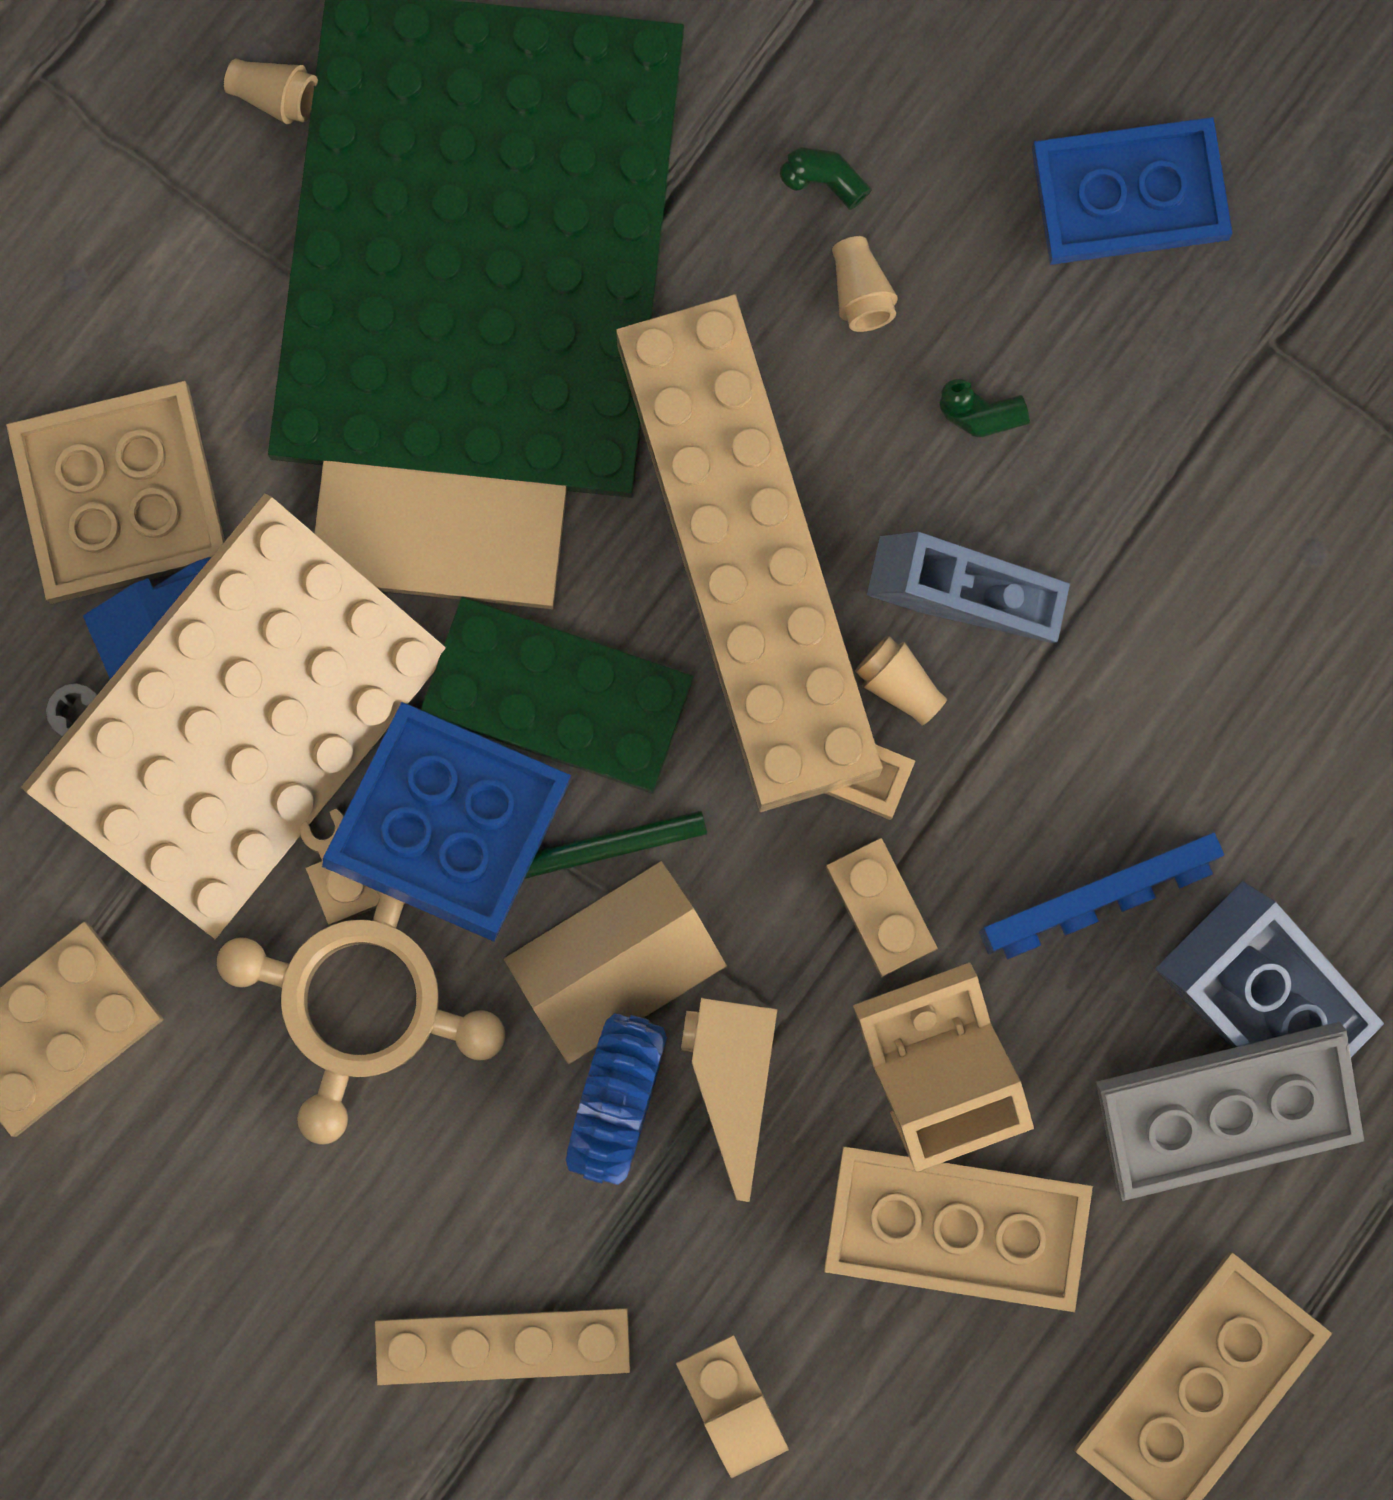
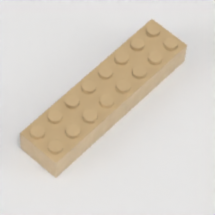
M736 294L616 329L618 351L759 812L879 777L883 767Z

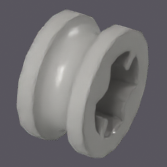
M68 684L57 689L49 698L46 708L47 720L52 729L63 737L72 726V723L61 715L65 704L73 707L70 700L81 697L82 704L88 707L97 694L87 686L80 684Z

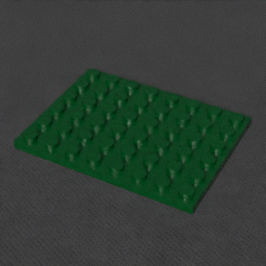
M325 0L315 75L318 82L314 86L268 448L270 460L323 465V461L446 473L566 486L567 491L632 498L641 423L618 351L616 329L650 320L653 316L684 39V24L456 0Z

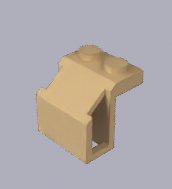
M970 962L853 1005L871 1063L893 1110L890 1114L915 1172L1034 1129L1021 1081L991 1025L979 980Z

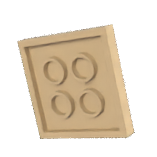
M186 381L6 424L45 598L50 604L131 585L147 578L151 580L175 574L193 562L212 557L225 542L190 389Z

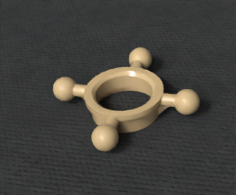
M379 891L377 893L380 898L372 921H344L319 931L299 948L290 964L266 957L263 948L256 941L244 937L234 938L225 943L217 956L218 972L222 979L232 986L248 987L258 981H262L282 988V1014L289 1035L295 1045L308 1059L325 1069L318 1094L308 1098L302 1104L297 1117L300 1132L307 1140L315 1144L332 1143L339 1139L346 1130L348 1115L341 1101L349 1076L370 1077L398 1068L421 1049L430 1033L456 1041L459 1050L473 1060L492 1058L501 1050L505 1041L504 1026L500 1019L491 1012L477 1010L462 1017L438 1009V983L429 959L418 944L402 931L396 929L405 903ZM358 944L380 946L395 953L408 967L416 987V1008L408 1029L388 1048L367 1055L343 1053L327 1044L315 1030L308 1011V990L316 970L325 959L336 951Z

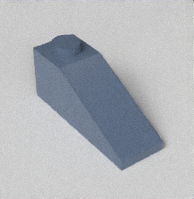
M921 532L880 536L867 596L919 613L1056 643L1058 642L1070 583Z

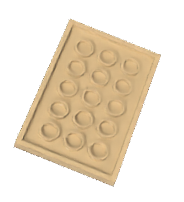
M264 494L21 788L207 934L216 939L300 837L299 827L305 821L310 824L386 732L401 702L408 704L435 672L440 655L446 647L273 497Z

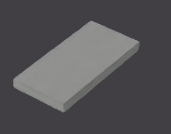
M1341 1022L1096 1082L1116 1188L1122 1201L1364 1142L1347 1031Z

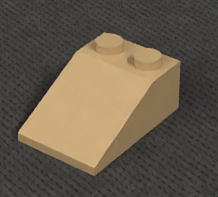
M701 998L699 1012L686 1011L681 1051L693 1052L692 1067L735 1199L750 1202L777 1009Z

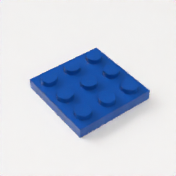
M401 702L323 856L322 867L495 942L568 788L571 775Z

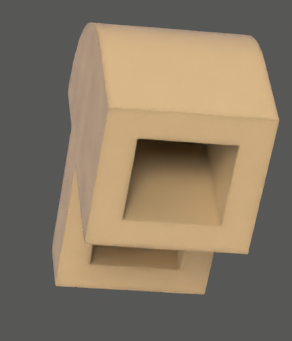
M734 1334L676 1362L704 1421L706 1430L731 1478L789 1450Z

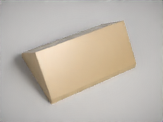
M662 861L504 958L524 995L568 1065L597 1048L606 1020L614 1013L629 1017L632 1014L645 1018L727 967L695 909Z

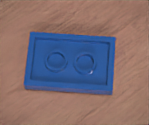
M1214 117L1034 141L1032 154L1050 265L1228 241L1233 234Z

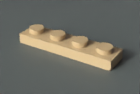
M628 1308L375 1321L377 1385L630 1373Z

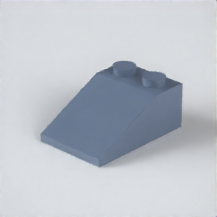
M1244 881L1155 968L1192 1010L1231 1048L1341 1022L1347 1031L1350 1056L1352 1057L1384 1025L1383 1021L1274 900Z

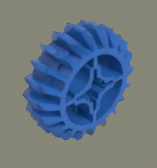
M614 1013L606 1020L586 1079L565 1160L569 1171L583 1175V1179L600 1184L604 1181L619 1185L627 1178L665 1050L667 1037L664 1027L649 1023V1019L632 1014L629 1017Z

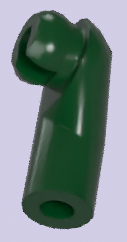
M800 147L789 153V161L780 167L781 180L794 191L805 189L810 181L825 183L849 210L858 206L872 191L849 163L834 151Z
M954 379L947 382L941 391L940 409L946 419L972 436L985 437L1030 423L1027 405L1022 395L989 403L971 389V383L964 379Z

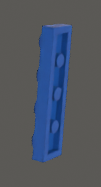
M1214 832L986 926L979 931L988 955L1003 949L1007 960L1042 946L1038 934L1060 925L1064 936L1099 922L1095 911L1118 902L1121 912H1124L1155 899L1156 896L1152 887L1175 878L1180 889L1213 875L1209 863L1223 857V850Z

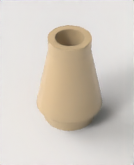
M233 59L225 74L224 90L227 94L243 99L283 123L291 124L294 120L306 122L309 119L314 86L317 85L318 79L315 75L307 73L303 65L247 62Z
M854 236L836 243L832 248L836 264L840 318L848 321L850 329L856 332L875 330L890 323L896 316L894 305L897 303L898 297L871 253L867 239L862 236Z
M890 636L885 637L879 642L855 670L865 680L862 685L863 688L912 716L922 726L930 721L947 701V698L938 691L906 643L902 642L898 645Z

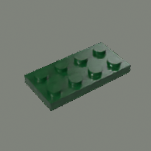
M461 597L444 644L446 648L440 655L421 710L470 732L654 794L693 682V676Z

